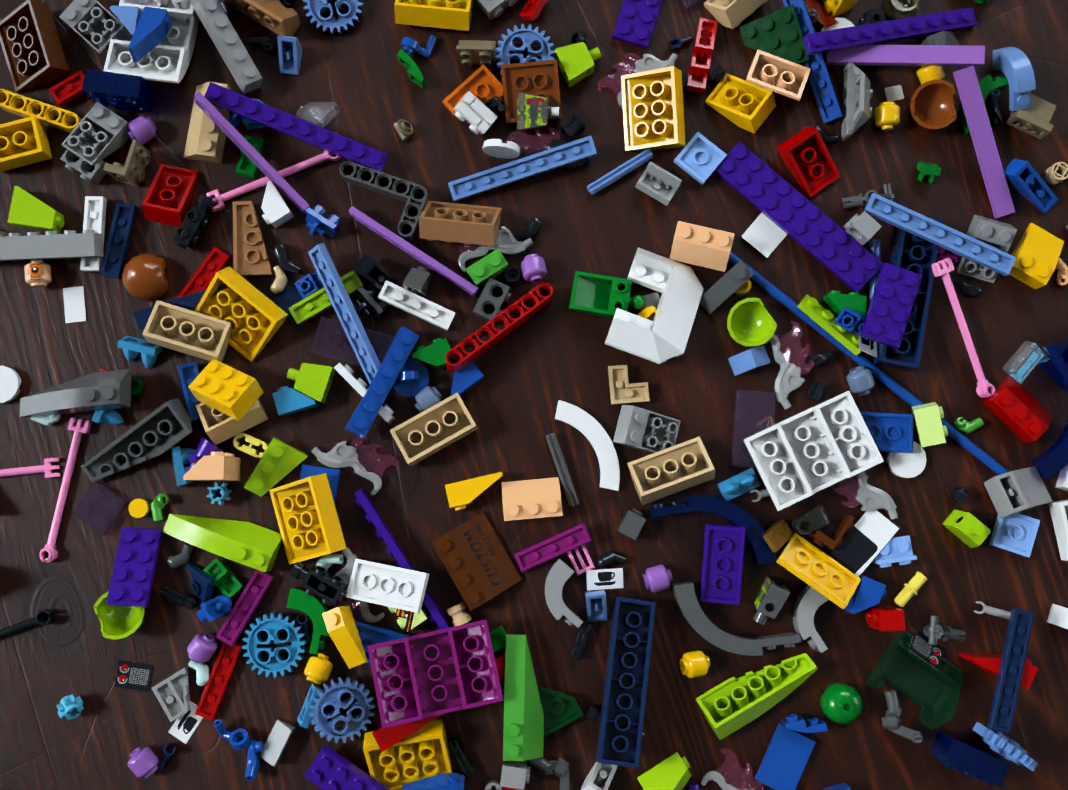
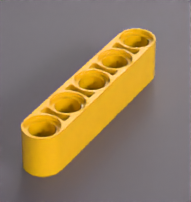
M0 89V108L7 112L25 118L35 116L46 125L70 133L82 120L73 112Z

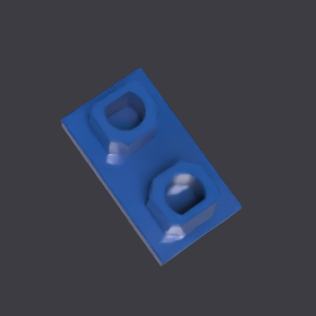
M319 204L313 209L308 207L305 210L307 214L305 221L308 222L306 226L310 228L309 234L312 237L317 234L321 236L326 234L331 238L336 236V229L340 224L339 217L332 214L326 219L323 217L326 214V210Z
M222 594L200 605L202 609L197 611L196 614L200 622L206 620L209 622L214 621L231 612L232 601L228 596Z

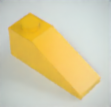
M498 472L445 485L449 507H454L455 511L465 509L466 504H470L503 477V473Z
M350 605L339 606L322 613L328 634L348 668L351 669L368 662Z

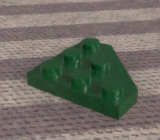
M793 4L739 27L744 45L756 51L767 52L796 64H802L811 60L810 56L807 55L803 40L804 36Z
M537 685L544 713V737L584 715L573 695Z

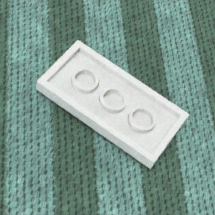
M355 559L346 597L420 614L429 574Z

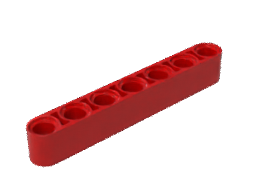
M549 283L537 285L449 350L445 356L447 369L450 372L460 371L549 305L553 297V287ZM541 292H546V293H548L549 295H548V296H542V295H540V293H541ZM532 303L534 306L527 307L525 306V304ZM517 314L519 317L514 319L510 315ZM503 325L505 328L499 330L496 329L495 326ZM482 336H488L490 339L487 341H482L480 338ZM467 347L474 348V351L466 352L465 349ZM453 358L459 360L456 364H452L449 361Z

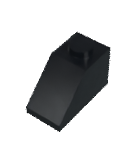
M366 254L353 268L379 291L382 290L386 280L395 285L399 284L396 278Z

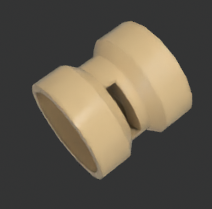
M1057 162L1047 168L1043 173L1044 181L1048 185H1057L1067 179L1068 164Z
M464 601L446 610L448 615L453 617V626L463 625L472 620L470 614L465 611L466 605Z

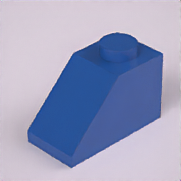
M473 361L460 371L454 372L450 396L457 392L461 396L485 378Z
M860 575L861 581L845 611L856 614L879 604L880 600L882 601L886 595V585Z

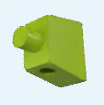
M584 42L555 49V59L568 87L575 85L592 74L595 67L593 61L602 57L598 47L588 51Z
M302 363L300 370L289 368L287 379L296 381L294 389L325 404L336 370L331 366Z
M954 509L942 523L970 548L980 546L991 533V530L972 514Z

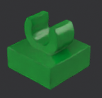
M918 161L916 167L920 172L918 180L922 182L923 177L929 175L928 182L932 183L934 175H940L941 168L937 164Z

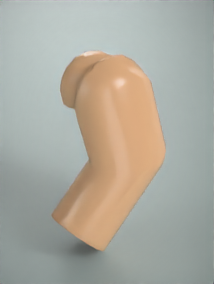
M1059 258L1056 265L1058 271L1056 281L1060 286H1066L1068 284V266Z

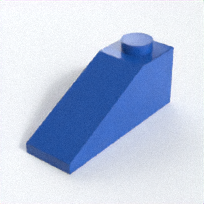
M144 7L128 47L133 62H139L167 37L173 25L167 9Z
M1013 159L1003 169L1008 183L1042 213H1046L1058 200L1028 161Z
M442 773L404 784L402 790H464L465 775Z

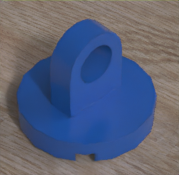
M407 359L393 387L399 394L405 397H415L416 394L429 385L430 375L428 369L417 360Z

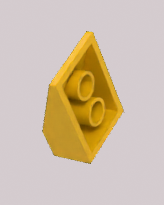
M728 73L725 74L705 100L707 105L735 125L754 134L776 106L773 91L746 82Z
M1031 222L1012 253L1017 258L1010 271V275L1035 290L1045 286L1056 268L1064 241Z

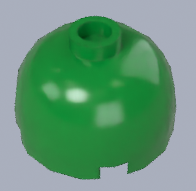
M836 682L826 687V690L820 697V706L823 713L830 720L839 724H848L859 717L862 710V700L853 687L845 683Z

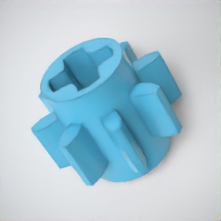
M215 482V487H208L210 491L206 497L212 499L211 504H216L218 501L219 505L223 506L224 500H231L229 493L232 490L226 488L227 483H223L220 486L219 482ZM218 490H221V491H220V494H222L221 497H218V496H219V494L217 493Z
M71 694L61 699L60 704L57 705L60 718L66 716L67 720L77 718L81 714V710H84L80 696L75 698Z

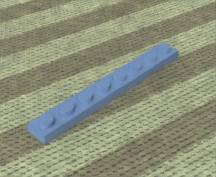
M587 136L449 182L448 185L453 201L456 202L595 156L597 151L592 136Z
M875 193L871 194L864 209L871 216L1004 276L1010 274L1017 258Z
M317 244L308 254L369 384H371L381 365L325 244Z

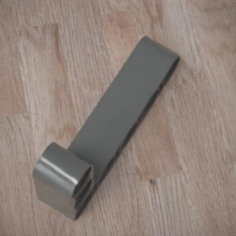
M351 161L343 162L339 170L346 182L406 202L398 224V233L405 241L415 239L419 230V216L429 201L426 188ZM348 169L354 170L351 175H345ZM371 175V179L363 181L364 176ZM383 181L389 182L386 187H381L380 184ZM401 187L407 188L404 193H398V190ZM418 193L425 194L422 199L415 198ZM412 210L418 211V214L415 217L409 216V213ZM405 228H412L411 233L403 234Z

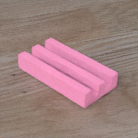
M585 544L581 545L590 565L586 567L578 548L574 550L583 568L579 570L571 551L567 552L577 576L586 572V570L595 568Z

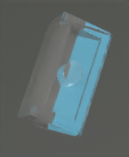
M1025 341L1002 369L1021 384L1045 355L1037 343Z

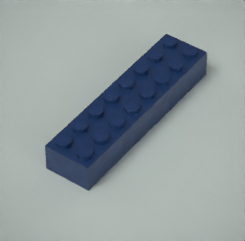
M926 216L943 224V219ZM896 227L890 264L920 274L922 278L900 347L895 349L877 342V358L874 357L873 364L913 371L919 369L934 279L931 265L937 261L939 246Z
M622 597L614 598L595 760L598 763L639 768L656 602Z

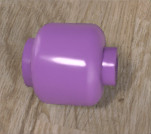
M139 116L128 123L129 131L126 133L131 140H138L141 144H145L156 136L155 131L157 128L149 117Z
M530 254L521 262L522 274L526 281L537 284L546 277L547 269L545 261L541 256Z
M662 564L647 568L645 574H643L647 590L650 589L653 593L668 589L670 581L673 580L670 569L666 570Z
M210 633L196 634L187 647L189 658L196 663L209 661L217 649L215 637Z
M138 747L129 754L131 758L127 765L136 777L147 778L157 770L159 759L149 747L142 749Z

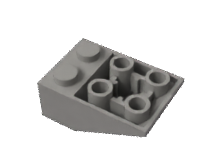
M74 0L59 16L98 53H101L110 44V40L114 39L125 27L97 0Z
M96 102L61 145L94 166L122 147L129 139L126 133L129 131L128 122L99 102Z
M974 215L966 235L1007 253L1017 229L1007 223ZM961 257L959 260L957 273L991 283L995 282L998 275L997 272L964 257Z
M622 405L613 442L656 453L675 446L681 421L640 407Z
M1036 466L1010 471L984 482L1000 519L1053 502Z

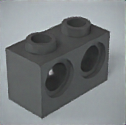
M489 277L473 310L474 315L489 322L503 311L501 309L504 303L508 304L511 299L510 287ZM500 289L503 291L501 297H494L492 295L493 291ZM487 306H492L495 308V311L492 314H486L484 309Z

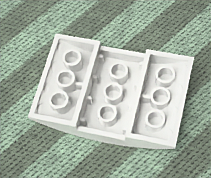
M120 0L119 6H136L142 12L144 7L167 9L173 25L167 37L139 62H133L128 49L133 35L124 27L115 39L110 40L103 74L179 84L191 61L199 23V17L190 1Z
M850 391L815 405L743 440L777 511L884 462Z

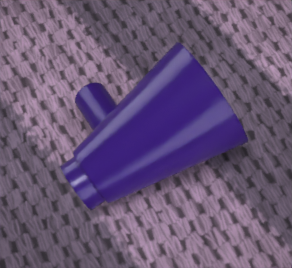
M202 437L195 454L189 456L191 463L187 471L203 456L211 455V452L224 451Z

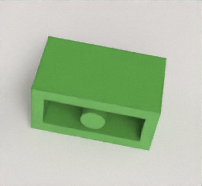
M496 249L466 268V271L474 285L479 289L487 283L489 277L492 279L504 273L509 268V265L499 249Z

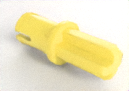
M917 571L913 578L907 584H904V588L895 597V603L900 607H904L913 595L918 594L917 591L928 579Z

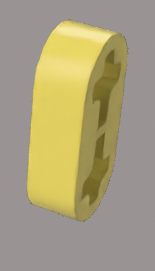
M239 433L233 439L235 448L257 458H261L264 453L260 452L258 454V450L253 448L254 445H263L262 448L265 450L268 447V443L245 433ZM244 437H246L245 441L249 442L250 445L241 446L239 439H244Z

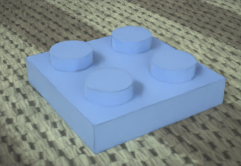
M697 132L674 159V163L703 185L727 154Z
M1020 513L1000 519L999 515H997L989 545L1030 558L1040 520Z

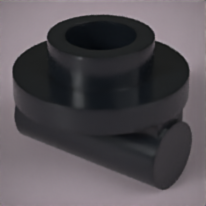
M497 96L487 101V107L493 113L504 111L505 106L501 104L503 98H498Z
M823 381L812 383L807 390L809 398L813 401L823 400L827 396L826 383Z

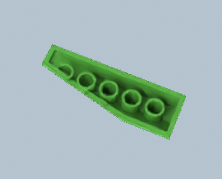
M506 634L503 761H526L543 757L544 713L527 637L525 634Z

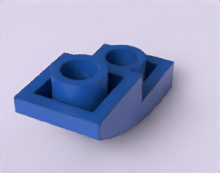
M317 271L313 274H307L294 283L303 299L324 287Z
M844 306L834 323L850 333L852 331L860 336L866 315Z
M797 714L787 715L786 719L781 720V724L784 727L798 732L817 733L828 731L826 723L816 717L807 719L806 723Z

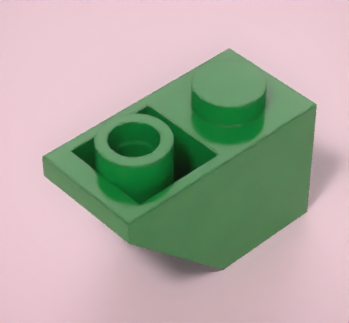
M830 291V293L823 296V301L837 316L844 306L866 315L867 296H861L859 292L841 294V291Z
M440 337L433 340L432 344L427 347L422 345L414 349L415 352L411 354L414 360L441 369L446 366L445 356L451 350V347L446 338L442 339ZM453 358L449 362L454 363L457 360L456 358Z

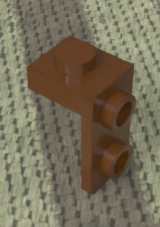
M846 515L831 538L819 530L813 529L809 535L814 539L812 542L820 548L837 549L843 541L842 536L844 533L849 532L853 527L854 523L852 521L854 517Z

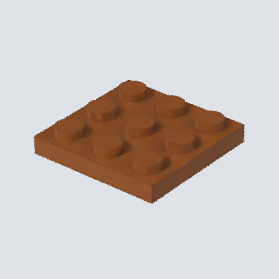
M557 60L501 65L506 123L517 122V92L547 97L548 106H559V117H548V119L562 118Z

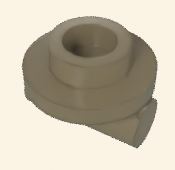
M400 119L393 125L403 141L408 140L409 136L413 133L412 125L407 120Z

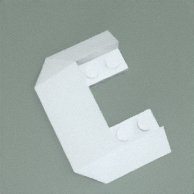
M638 247L627 279L662 293L654 320L651 321L617 308L604 344L661 364L670 358L684 354L704 288L690 266Z

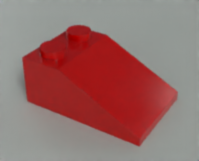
M805 127L776 147L784 164L810 198L841 177L817 128Z
M161 164L142 203L145 219L180 227L186 218V213L191 208L199 174L198 171Z
M959 652V657L998 677L1002 653ZM1028 658L1025 659L1020 687L1029 690L1039 669L1033 666V661Z

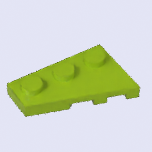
M273 437L244 488L262 497L305 460L308 455Z

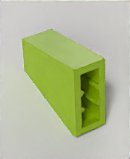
M14 186L7 223L18 228L58 231V233H61V228L64 226V215L19 186Z
M678 752L637 777L643 790H683L692 776L688 770L691 766L685 756L681 758Z

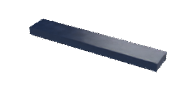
M226 284L220 285L212 297L226 289ZM207 289L165 303L195 311ZM154 306L133 312L140 331L145 329Z
M1012 607L987 725L990 729L1009 734L1011 732L1035 616L1033 612Z

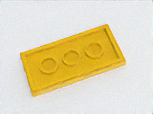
M794 533L776 561L842 609L848 605L861 581V578L797 533Z

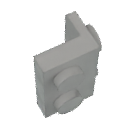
M649 162L635 187L668 206L682 180L658 165Z

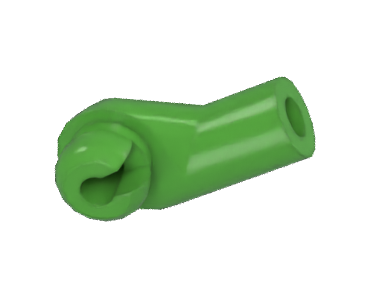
M958 417L954 425L962 432L971 433L984 426V422L980 417L971 422L964 420V417Z
M164 493L158 494L151 503L154 521L163 520L162 509L169 501V497Z

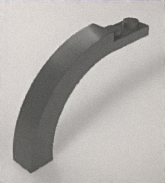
M692 582L672 584L676 603L689 625L705 640L722 650L740 655L760 656L763 655L762 647L765 650L776 649V645L794 647L796 646L795 643L801 642L800 634L796 632L760 637H741L727 633L716 627L704 614L697 601Z

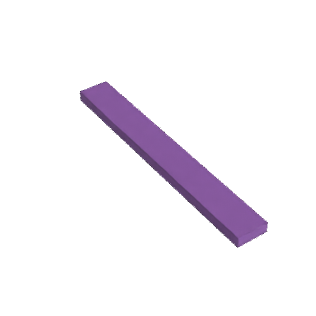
M867 45L827 52L826 65H847L849 62L854 65L964 67L974 65V67H983L985 62V46Z
M974 65L953 72L994 218L1014 213V205Z
M200 92L194 95V100L198 107L305 214V210L310 205Z
M351 206L348 212L353 219L473 297H476L479 293L478 287L355 207Z

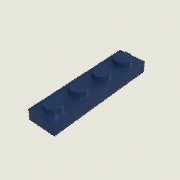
M120 202L116 204L100 271L101 276L121 280L138 207L135 205Z

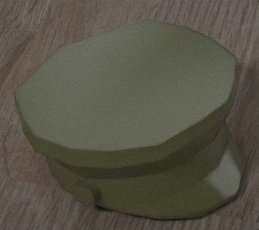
M884 0L883 9L890 19L908 18L913 16L918 10L919 0Z

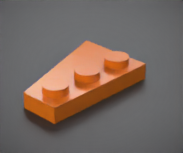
M483 64L449 94L442 103L454 115L456 113L453 110L454 107L468 91L475 95L483 104H486L488 100L495 96L498 98L504 96L503 85Z

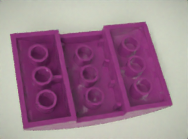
M487 619L367 646L382 728L503 701Z

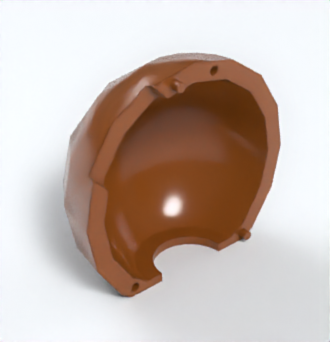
M934 79L918 87L911 98L910 104L911 115L917 124L927 129H940L947 127L957 118L954 106L955 86L945 80Z
M142 253L134 256L125 265L122 280L125 289L132 297L141 301H152L160 298L168 291V281L165 276L166 260L155 254Z

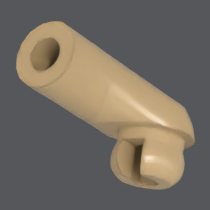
M280 265L272 268L276 279L270 286V289L274 294L282 292L288 282Z

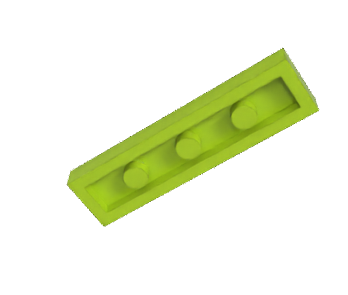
M354 270L341 277L349 296L356 293L357 288L360 286L364 288ZM323 287L288 309L296 323L301 325L333 305Z
M807 294L801 300L797 307L853 354L857 356L861 352L859 350V335L852 331L850 333L835 324L836 317L833 313L821 306L815 298Z

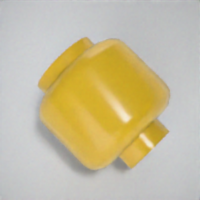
M921 66L916 72L921 85L934 79L943 80L946 76L942 66Z
M882 102L875 108V125L881 127L882 131L893 130V126L900 123V107L895 102Z
M700 650L684 653L679 662L681 672L689 678L704 676L708 672V667H710V659Z
M318 653V656H311L304 670V674L307 676L306 680L321 685L322 682H326L329 679L333 664L328 661V656Z

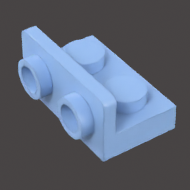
M910 535L892 537L873 559V564H880L882 568L891 567L892 563L899 562V565L911 564V560H917V555H913Z

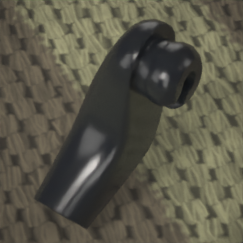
M997 89L990 92L985 103L990 125L993 128L1002 123V115L999 109L1001 92Z
M278 243L274 247V253L280 267L285 271L299 275L302 267L290 259L287 246Z
M826 350L801 359L797 365L801 367V372H809L810 365L823 364L834 357V353L832 350Z

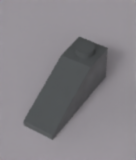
M740 260L701 296L699 304L710 315L754 274Z

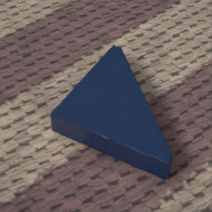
M193 563L186 564L185 568L190 571L193 579L191 584L195 596H199L201 604L211 600L215 579Z

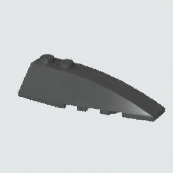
M131 370L90 373L20 398V417L131 408Z
M179 398L168 400L80 467L90 481L94 482L165 453L192 433L188 411Z

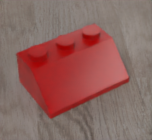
M1011 375L995 389V393L991 397L983 401L1024 443L1035 442L1049 428L1052 415Z

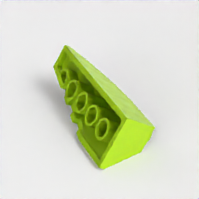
M169 514L163 529V533L265 573L272 570L283 541L281 533L248 521Z
M803 653L783 660L780 664L765 666L763 670L754 673L750 671L745 673V676L736 679L735 677L729 678L697 697L696 702L719 740H722L771 709L800 686L818 668L810 657Z

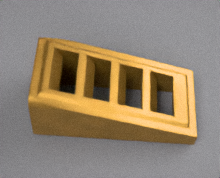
M781 519L769 527L763 538L772 552L775 553L793 536V531L787 522Z

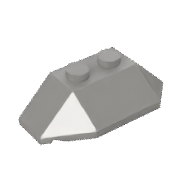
M849 62L843 69L841 142H845L872 116L870 100L873 96V89H870V80L857 66Z

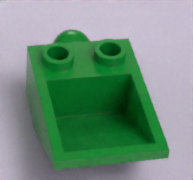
M575 271L569 309L613 319L616 311L615 304H621V310L624 311L628 310V305H631L636 310H640L645 306L646 301L642 295L630 297L632 280ZM618 287H624L625 289L621 291Z

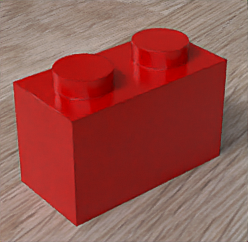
M892 606L870 607L868 612H866V622L869 624V627L879 631L905 630L904 610Z

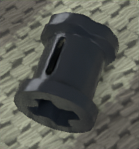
M574 116L566 127L563 126L561 128V131L568 140L572 141L574 136L586 127L579 117Z

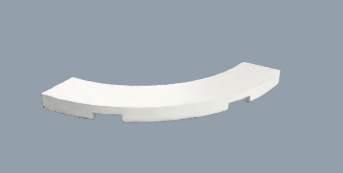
M558 400L555 420L565 422L579 430L596 452L600 467L599 487L619 491V461L607 432L586 411L570 403Z

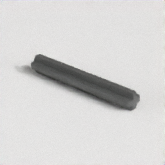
M556 434L546 435V440L569 506H576L579 504V500Z

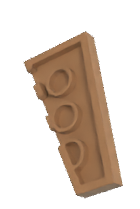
M233 202L234 270L242 277L273 276L253 202Z

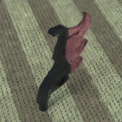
M549 126L548 130L551 134H546L541 129L533 127L534 135H527L522 131H514L507 137V141L513 139L520 147V155L514 161L569 143L566 138L560 141L559 132ZM586 158L562 167L570 169L582 168V165L590 163V159Z

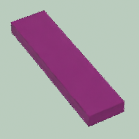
M582 523L515 553L514 557L521 572H524L592 541V538L585 523Z
M259 570L254 572L217 633L216 638L234 647L275 577Z

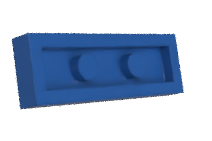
M197 361L178 365L177 368L191 422L201 420L195 405L202 402L198 401L188 388L200 374Z

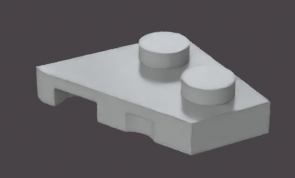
M187 667L151 688L170 722L190 711Z

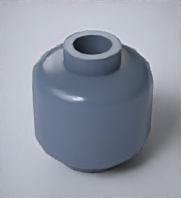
M864 366L850 369V373L846 376L850 391L852 393H859V396L869 394L870 390L875 386L871 370Z
M426 386L416 394L415 400L417 403L415 406L420 412H423L441 402L444 397L435 387Z

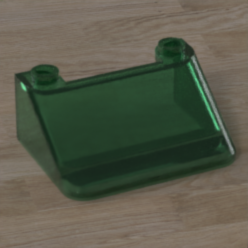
M900 631L895 635L869 674L866 683L874 689H880L887 682L922 708L919 713L920 721L931 730H934L953 719L963 684V674L956 666L942 658L938 670L909 650L913 636L906 631Z

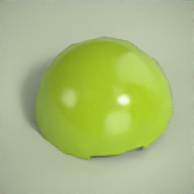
M746 298L737 302L731 308L727 317V329L730 336L737 343L744 346L757 347L765 344L774 335L777 328L776 322L759 298Z
M108 591L100 596L94 604L95 614L101 623L102 635L104 638L113 640L127 638L137 632L142 625L145 608L108 606L106 604Z

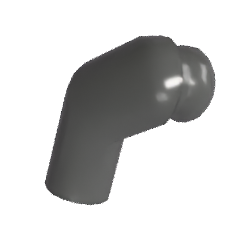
M184 544L181 554L174 557L170 556L167 559V564L171 568H179L187 564L194 546Z

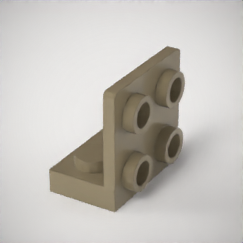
M459 40V45L456 46L459 65L465 67L472 65L482 66L483 64L486 67L496 65V41Z
M1031 94V108L1012 111L1006 124L1038 139H1042L1052 131L1054 125L1049 122L1056 109V105Z
M133 139L125 165L117 162L113 164L105 163L103 170L118 182L139 187L145 177V167L150 162V152L138 140Z

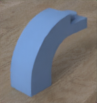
M1015 47L993 50V69L1002 71L1008 80L1009 110L1017 111L1019 109L1031 108V90H1036L1034 71L1028 57L1023 51Z

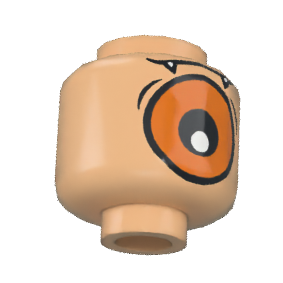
M33 259L31 263L24 266L25 282L30 284L32 288H45L47 284L51 283V266L43 263V260Z

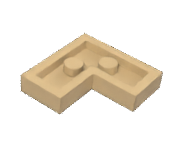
M627 365L608 366L611 405L650 401L648 382L629 384Z

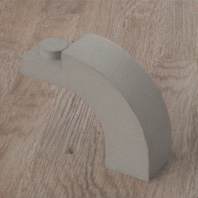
M559 558L553 564L546 577V603L550 612L558 621L564 615V621L571 627L575 625L579 628L583 620L567 607L562 599L563 586L574 573V570Z
M807 585L799 593L794 603L792 613L793 625L796 633L800 634L802 640L809 638L807 643L812 650L816 649L823 653L828 648L815 629L814 614L818 607L829 599Z

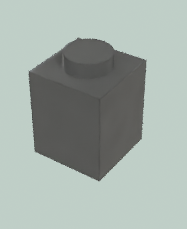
M633 509L632 512L627 510L617 531L636 540L646 521L642 517L643 513L636 509Z

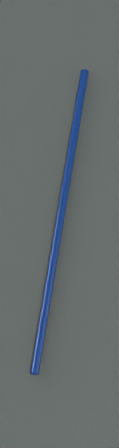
M730 251L728 262L735 266L741 259ZM741 260L754 274L750 278L752 281L858 365L870 369L872 375L906 403L912 407L924 404L862 354L859 353L857 356L802 312L797 307L798 304ZM941 418L942 426L946 425L949 437L997 475L1007 473L1008 470Z

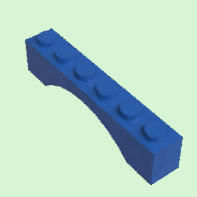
M404 326L397 331L376 375L344 430L361 439L366 436L419 338L418 334Z

